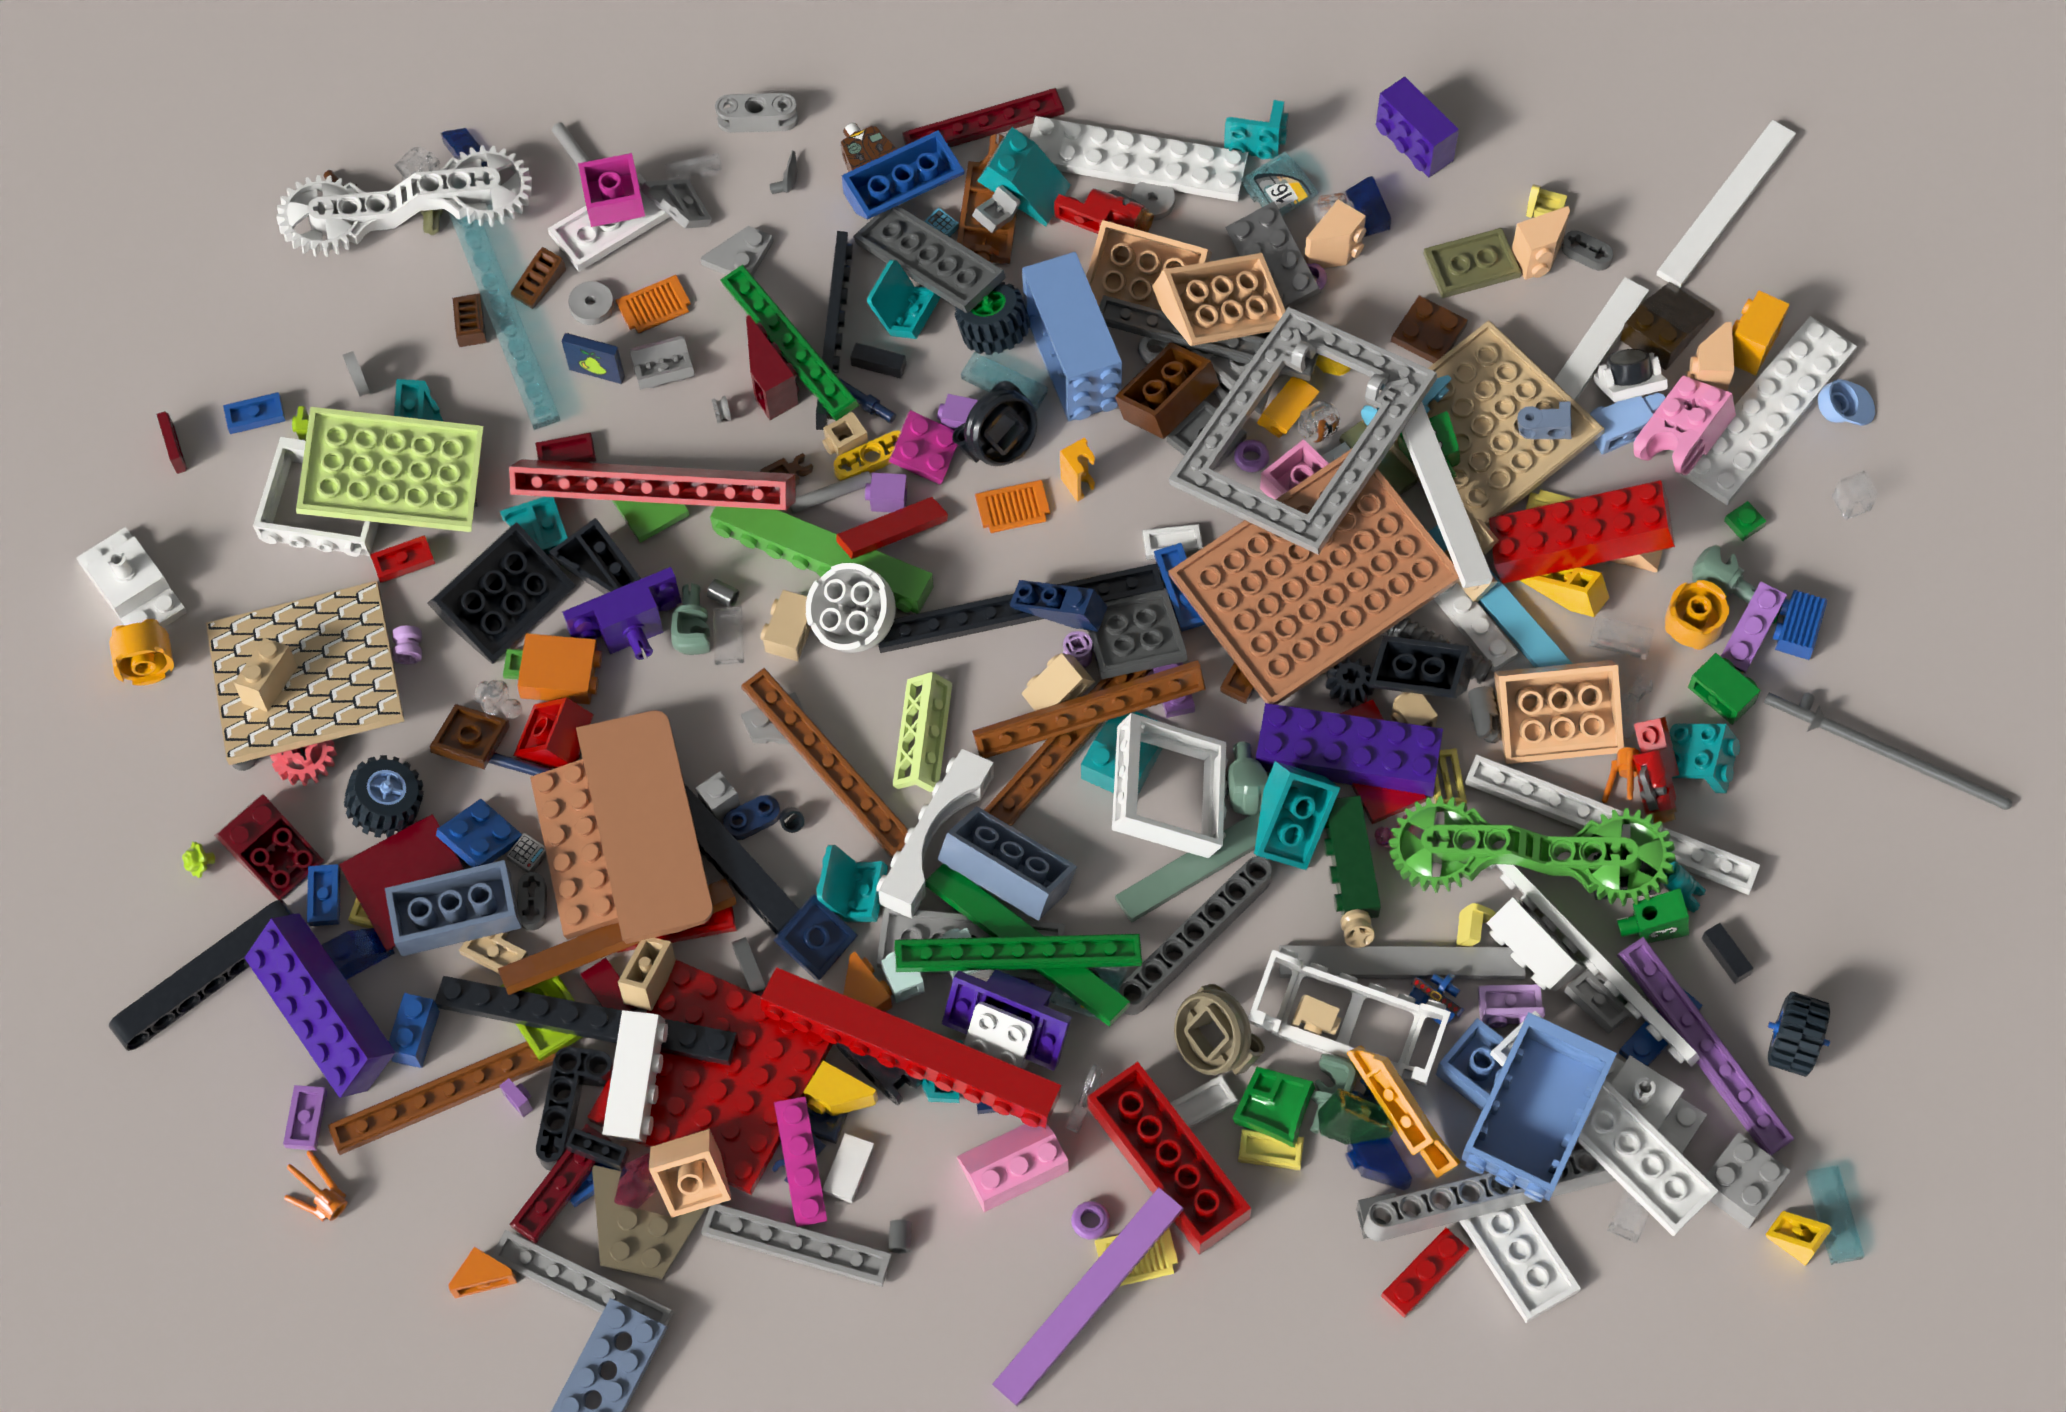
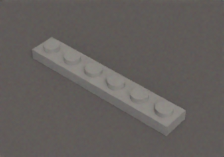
M719 1204L709 1207L701 1231L703 1236L883 1287L892 1259L891 1253Z
M507 1230L504 1231L491 1256L511 1270L600 1313H603L610 1298L665 1326L668 1325L674 1313L673 1310Z

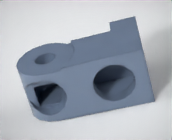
M1571 401L1559 402V409L1539 410L1533 406L1524 407L1517 416L1520 435L1526 439H1571Z

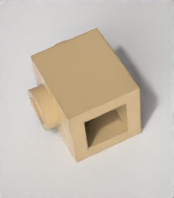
M1403 692L1395 698L1391 712V720L1393 722L1436 727L1438 715L1423 694Z

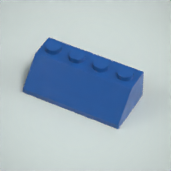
M938 130L841 175L843 194L855 213L868 220L964 175L965 171Z

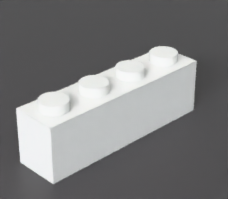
M622 1010L602 1135L610 1139L646 1143L647 1135L652 1133L653 1117L650 1116L652 1104H656L658 1098V1086L655 1085L656 1075L661 1073L663 1067V1055L660 1054L662 1042H666L668 1035V1025L665 1024V1019L658 1014Z

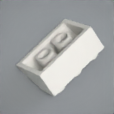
M1512 897L1487 922L1492 928L1489 934L1501 946L1506 943L1514 951L1510 956L1522 968L1527 965L1535 973L1531 978L1543 990L1548 987L1550 990L1557 991L1583 973L1587 968L1562 943L1561 939L1546 927L1534 911H1531L1523 901Z

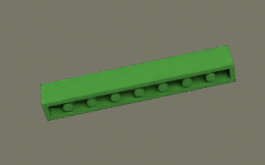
M716 506L710 516L712 528L719 536L739 540L748 548L754 549L756 547L765 551L774 559H785L801 570H806L807 568L816 572L820 577L831 570L832 566L842 563H855L870 568L886 580L893 592L896 607L906 613L910 611L916 614L920 613L934 587L932 573L877 550L851 559L836 542L837 534L779 510Z

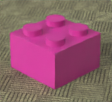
M632 153L578 163L591 227L645 217Z

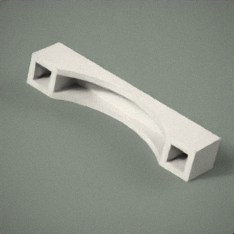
M961 749L956 758L952 757L949 761L943 781L939 780L936 783L929 805H923L919 813L918 824L915 828L911 827L905 837V846L901 852L897 851L894 854L890 865L892 867L888 875H883L880 878L876 891L879 892L880 905L911 919L926 895L923 862L925 852L932 837L939 827L954 813L967 805L980 801L994 778V762L964 749Z

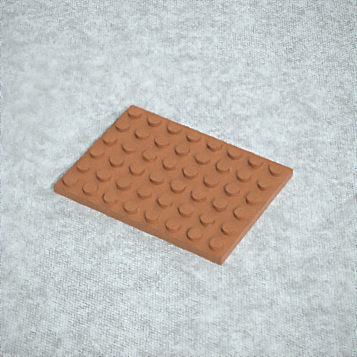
M1352 449L1275 500L1308 515ZM1378 469L1375 470L1319 555L1244 520L1168 571L1171 579L1265 703L1275 705L1293 695L1460 581L1454 564Z

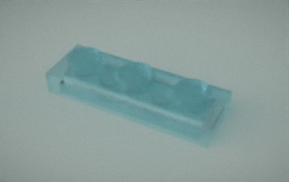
M976 352L973 353L961 372L962 380L987 392H991L992 388L1001 381H1010L1031 401L1036 411L1048 393L1047 386Z
M1839 1166L1807 1171L1805 1175L1818 1221L1828 1224L1832 1228L1824 1240L1831 1265L1861 1260L1864 1257V1252Z

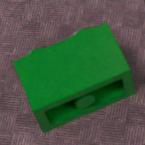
M1717 653L1711 656L1692 675L1688 688L1731 725L1737 722L1756 703L1761 691L1751 678L1744 677L1735 669L1730 660L1722 658Z

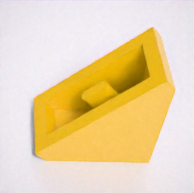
M1782 1211L1765 1235L1806 1266L1832 1228L1828 1224Z

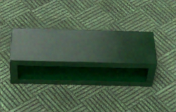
M1361 796L1336 798L1324 827L1327 832V838L1324 839L1326 857L1331 856L1333 865L1329 866L1330 883L1336 884L1338 893L1334 894L1336 912H1341L1343 916L1348 911L1360 909L1366 911L1370 918H1378L1381 904Z

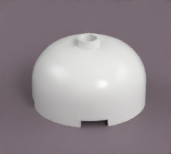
M842 563L832 566L831 570L826 572L818 581H814L806 600L808 625L811 626L821 643L842 652H862L876 646L886 637L895 618V598L889 584L874 570L855 563Z

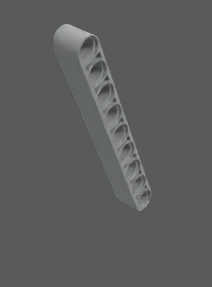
M1586 1149L1573 1151L1551 1197L1616 1181V1179ZM1580 1166L1587 1167L1590 1171H1585ZM1487 1173L1378 1201L1368 1211L1364 1223V1232L1374 1241H1385L1524 1205L1536 1200L1527 1197L1524 1194L1525 1189L1513 1185L1512 1188L1506 1187L1494 1180L1495 1175ZM1492 1188L1500 1189L1504 1194L1496 1193ZM1463 1196H1470L1474 1201H1468ZM1433 1203H1439L1443 1205L1445 1209L1437 1208ZM1404 1211H1411L1416 1216H1408L1407 1214H1405ZM1374 1219H1382L1386 1224H1379Z

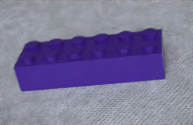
M1265 703L1256 760L1262 764L1266 773L1271 772L1275 761L1325 776L1334 783L1348 785L1356 783L1433 797L1443 729Z
M300 913L271 918L245 956V960L339 1098L368 1091L396 1053Z

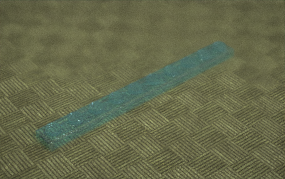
M448 211L533 429L536 430L559 422V414L484 226H479L477 219L469 224L467 216L459 220Z

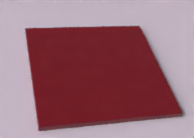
M433 814L339 864L387 952L395 948L396 945L393 938L385 888L464 870L455 852L436 836L437 828L440 826Z

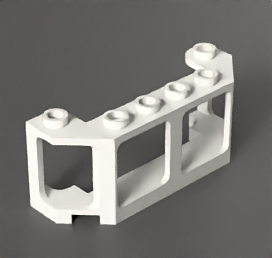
M1281 948L1280 952L1272 950L1248 1017L1251 1025L1271 1031L1272 1035L1351 1061L1347 1052L1354 1048L1349 1046V1042L1364 1000L1372 998L1409 1011L1414 1015L1400 1061L1398 1063L1391 1061L1403 1081L1406 1079L1418 1085L1426 1086L1451 1013L1445 1010L1446 1005L1434 1000H1428L1427 1004L1421 1003L1417 1005L1415 1004L1416 999L1411 996L1399 993L1398 997L1386 994L1387 989L1373 983H1369L1368 987L1357 984V978L1351 975L1340 973L1339 977L1327 973L1328 968L1312 962L1310 967L1303 965L1302 961L1297 959L1298 953L1285 948ZM1276 961L1291 969L1292 976L1276 1018L1267 1015V1013L1258 1011ZM1306 976L1349 990L1352 994L1336 1041L1287 1024L1300 983ZM1435 1018L1442 1020L1426 1068L1409 1066L1425 1019Z

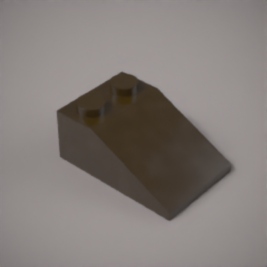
M1668 282L1645 300L1624 324L1620 341L1632 349H1641L1648 353H1654V357H1658L1660 367L1667 370L1713 317L1715 311Z

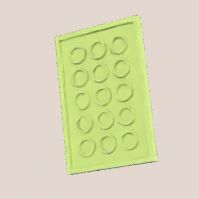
M310 407L296 512L297 514L472 532L483 426Z

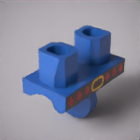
M1436 973L1432 976L1430 981L1439 986L1437 991L1417 977L1412 981L1411 985L1414 987L1409 996L1416 999L1415 1004H1426L1432 998L1446 1005L1445 1010L1451 1012L1447 1025L1456 1015L1460 1017L1464 1011L1463 1008L1444 996L1448 992L1456 998L1461 991L1452 985L1456 977L1452 973H1449L1445 979ZM1431 1018L1438 1024L1442 1022V1020Z

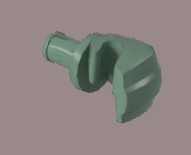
M1715 544L1712 547L1706 548L1694 563L1692 582H1697V580L1712 582L1723 590L1726 597L1728 594L1731 596L1733 593L1749 604L1757 588L1743 580L1744 576L1742 574L1744 569L1738 566L1735 554H1732L1727 563L1724 564L1720 556V546Z
M691 583V591H689V585L685 584L682 587V605L677 607L672 615V645L674 649L685 655L706 654L711 652L708 639L711 635L709 626L706 624L708 611L700 606L701 587Z
M1241 741L1233 745L1235 761L1228 768L1226 792L1229 795L1230 805L1234 812L1252 816L1257 815L1261 811L1263 791L1268 776L1262 764L1252 758L1250 743Z
M1322 1054L1319 1061L1320 1069L1330 1077L1335 1086L1327 1087L1322 1081H1315L1318 1091L1313 1092L1311 1099L1316 1102L1318 1108L1310 1131L1318 1134L1320 1125L1323 1122L1324 1126L1321 1136L1329 1137L1336 1111L1346 1110L1349 1105L1351 1092L1356 1084L1358 1070L1347 1059L1331 1054Z

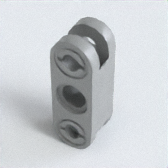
M787 93L729 94L720 97L715 104L718 125L725 132L788 131L793 129L798 123L796 100ZM730 104L729 108L724 109L726 105Z

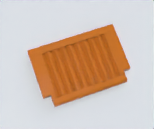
M677 275L615 300L630 330L636 329L637 333L688 313L687 306L691 305Z
M1042 480L975 494L983 528L989 527L990 533L1046 522L1045 515L1050 514Z

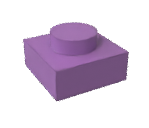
M508 1078L499 1086L503 1095L522 1117H525L533 1110L528 1101L532 1096L521 1083L516 1086Z

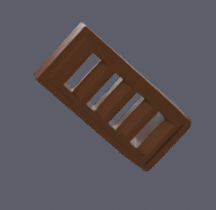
M542 247L511 291V297L534 309L566 271L564 260ZM541 271V272L545 273L546 276L543 277L542 275H540V274H538V273ZM534 280L539 283V287L531 283V281ZM525 288H527L528 290L532 291L534 294H533V296H531V295L527 294L526 292H524L523 290H524Z
M480 293L452 298L455 332L459 347L487 343ZM475 303V305L460 307V305ZM476 310V313L461 315L462 312ZM475 318L477 319V320H475V321H469V322H463V323H462L463 320H469V319H475ZM477 326L475 329L463 330V328Z

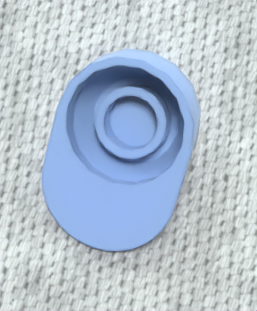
M1837 379L1825 385L1818 394V405L1821 414L1830 422H1850L1864 426L1871 423L1874 419V401L1869 392L1858 384Z

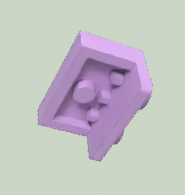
M1537 984L1486 985L1478 987L1480 1020L1486 1025L1489 1024L1491 1028H1502L1507 1026V1024L1520 1025L1525 1020L1528 1012L1533 1013L1536 1011L1544 1019L1545 1008L1542 1007L1541 987Z

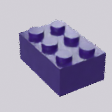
M1405 76L1380 93L1376 127L1382 135L1387 136L1394 143L1400 153H1404L1412 161L1418 171H1422L1430 178L1454 161L1459 129Z

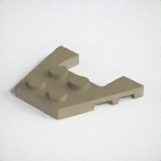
M594 1165L592 1177L600 1266L662 1280L706 1208L671 1218V1216L616 1204L614 1200L621 1171Z

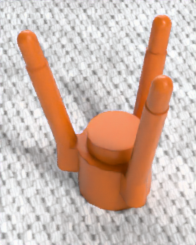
M1626 747L1618 750L1617 760L1611 761V771L1602 797L1603 803L1608 801L1617 772H1619L1621 777L1627 778L1628 800L1633 799L1634 777L1637 776L1633 755L1641 753L1638 749Z
M309 1150L307 1151V1156L331 1190L329 1191L327 1188L321 1190L292 1164H289L287 1169L316 1195L314 1203L317 1206L314 1207L290 1195H286L285 1200L314 1214L322 1222L326 1218L333 1221L340 1216L347 1206L348 1202L344 1200L346 1194L337 1187L318 1158Z

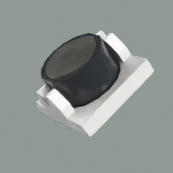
M1625 349L1610 354L1606 359L1607 365H1600L1598 373L1593 374L1594 383L1614 402L1668 389L1667 379L1661 374L1658 357H1654V353H1648L1641 349Z

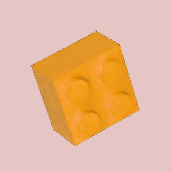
M1760 290L1753 300L1748 298L1741 312L1743 314L1740 320L1737 319L1732 327L1735 367L1755 376L1757 375L1780 334L1790 304Z

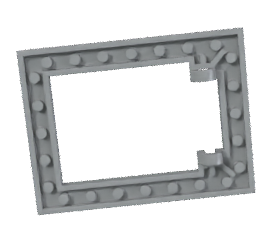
M1288 307L1171 474L1169 483L1186 493L1319 555L1437 380V372ZM1318 353L1371 377L1366 388L1365 399L1366 402L1379 407V410L1307 515L1217 473L1213 469L1284 366L1286 365L1302 373L1306 368L1305 356L1312 359Z

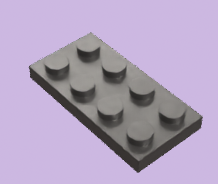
M1274 201L1225 227L1240 256L1263 253L1285 310L1288 307L1293 308L1321 293Z

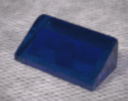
M466 128L440 133L443 144L454 158L460 160V152L465 153L467 156L470 155L471 147L476 152H480L481 146ZM481 162L482 167H488L487 162Z
M1373 176L1367 177L1345 191L1351 207L1366 216L1364 225L1366 233L1364 237L1390 230L1391 216Z

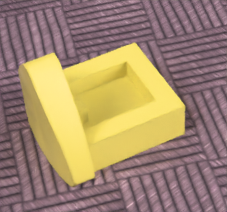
M1533 184L1526 216L1530 218L1537 217L1565 207L1567 196L1541 189V186Z
M1472 903L1462 909L1459 913L1456 947H1472L1480 942L1482 923H1487L1496 912L1476 903Z

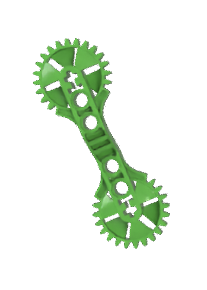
M1439 796L1436 804H1433L1431 799L1427 797L1426 806L1422 807L1416 801V811L1412 812L1406 808L1407 818L1397 817L1396 820L1400 828L1391 829L1393 836L1396 838L1389 840L1391 848H1394L1389 853L1391 858L1395 860L1393 864L1396 870H1401V877L1404 880L1409 878V882L1413 887L1420 882L1423 891H1426L1429 885H1432L1435 893H1438L1440 885H1444L1449 892L1453 882L1460 888L1462 887L1461 878L1463 877L1473 881L1488 866L1506 864L1518 865L1549 876H1571L1578 880L1589 893L1597 890L1596 894L1599 900L1608 895L1610 904H1613L1616 898H1620L1622 906H1625L1627 899L1632 898L1635 905H1638V896L1643 895L1649 901L1650 890L1660 893L1658 883H1669L1665 873H1674L1673 865L1670 863L1676 862L1675 854L1672 853L1675 850L1674 843L1669 841L1671 838L1669 831L1662 832L1664 829L1662 822L1659 821L1653 825L1654 819L1651 814L1642 819L1641 810H1637L1634 816H1630L1628 808H1625L1623 816H1619L1615 809L1612 810V818L1610 819L1601 814V824L1591 820L1581 831L1573 836L1551 837L1514 825H1492L1485 821L1474 808L1467 811L1468 808L1464 801L1457 807L1453 797L1447 804H1445L1442 796ZM1437 812H1444V825H1435ZM1623 824H1630V838L1622 837ZM1411 825L1425 830L1422 833L1421 839L1408 831ZM1475 841L1471 848H1462L1465 842ZM1497 841L1506 842L1502 848H1492ZM1561 853H1571V856L1566 860L1557 859ZM1592 853L1602 854L1597 860L1591 861L1587 859ZM1624 854H1629L1626 860H1621L1624 858ZM1642 861L1658 871L1654 877L1639 871ZM1433 862L1442 864L1440 877H1433ZM1629 876L1627 890H1620V877Z

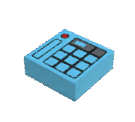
M940 208L924 221L948 237L959 229V223Z

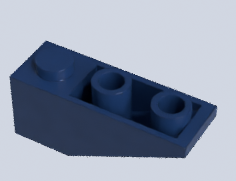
M1019 580L1010 606L1014 609L1071 628L1099 631L1108 607L1094 589Z

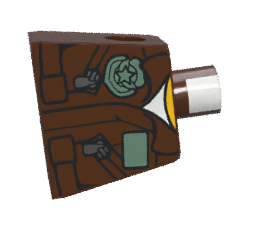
M851 123L843 130L846 138L841 141V151L848 172L897 150L876 126H870L861 130L856 123Z

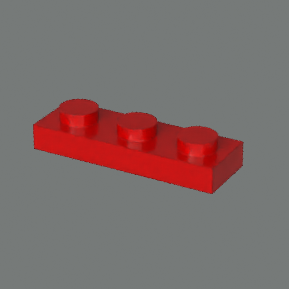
M1445 1227L1382 1292L1381 1297L1405 1318L1469 1252L1470 1248Z

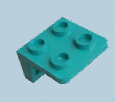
M1273 101L1270 122L1227 117L1225 121L1224 148L1229 149V151L1248 152V156L1260 159L1278 160L1280 145H1286L1289 113H1284L1285 101Z
M889 260L870 292L867 303L890 336L917 339L941 297L927 288L915 287L897 260Z
M1676 723L1672 725L1669 734L1679 775L1672 778L1705 779L1715 793H1727L1729 782L1733 780L1734 776L1733 766L1735 758L1740 753V741L1727 724Z
M828 845L822 860L823 867L820 882L816 889L818 901L846 923L877 922L881 905L879 904V892L876 891L880 878L883 875H887L888 865L883 861L856 862L838 846Z

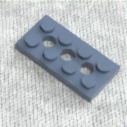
M610 1298L551 1412H625L668 1327ZM629 1333L632 1336V1345L629 1349L620 1351L616 1346V1340L620 1334ZM607 1362H614L617 1366V1374L611 1380H605L601 1375V1369ZM598 1391L602 1396V1403L597 1409L591 1410L586 1405V1397L589 1393Z

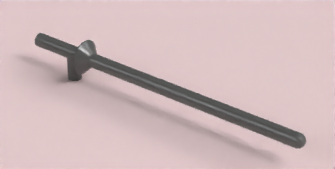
M1770 692L1767 694L1764 701L1765 704L1810 723L1807 732L1816 728H1822L2004 810L2012 807V801L2007 797L1824 717L1820 705L1816 712L1810 711L1815 699L1810 693L1803 695L1799 705Z

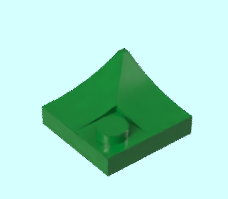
M1257 1066L1235 1111L1233 1121L1236 1125L1260 1132L1295 1148L1306 1109L1315 1090L1314 1083L1310 1080Z

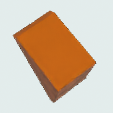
M474 1247L448 1285L454 1298H459L516 1284L517 1279L509 1267Z

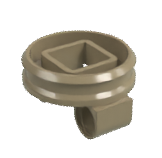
M1216 984L1201 986L1195 994L1187 997L1180 1005L1174 1023L1175 1041L1182 1057L1196 1071L1206 1075H1218L1233 1071L1235 1075L1242 1074L1265 1052L1262 1040L1251 1033L1249 1019L1245 1010L1222 987ZM1213 1020L1225 1035V1038L1215 1049L1199 1029L1201 1026L1211 1024Z

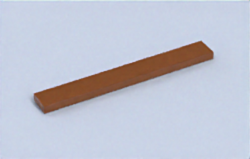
M1196 660L973 730L972 733L978 754L986 759L1205 690L1199 661Z
M763 668L741 685L742 690L887 854L893 858L897 851L901 852L905 846V837L909 831L907 827L772 675Z
M1151 669L1101 679L1088 694L1145 677ZM1104 722L1047 739L989 803L984 811L1012 826Z
M725 878L708 885L713 904V913L737 904L735 896ZM615 923L500 967L498 972L508 995L636 945L640 941L626 944L622 940L619 923Z
M526 1041L328 1124L339 1155H342L500 1088L499 1086L508 1078L514 1082L552 1066L556 1053L539 1061Z

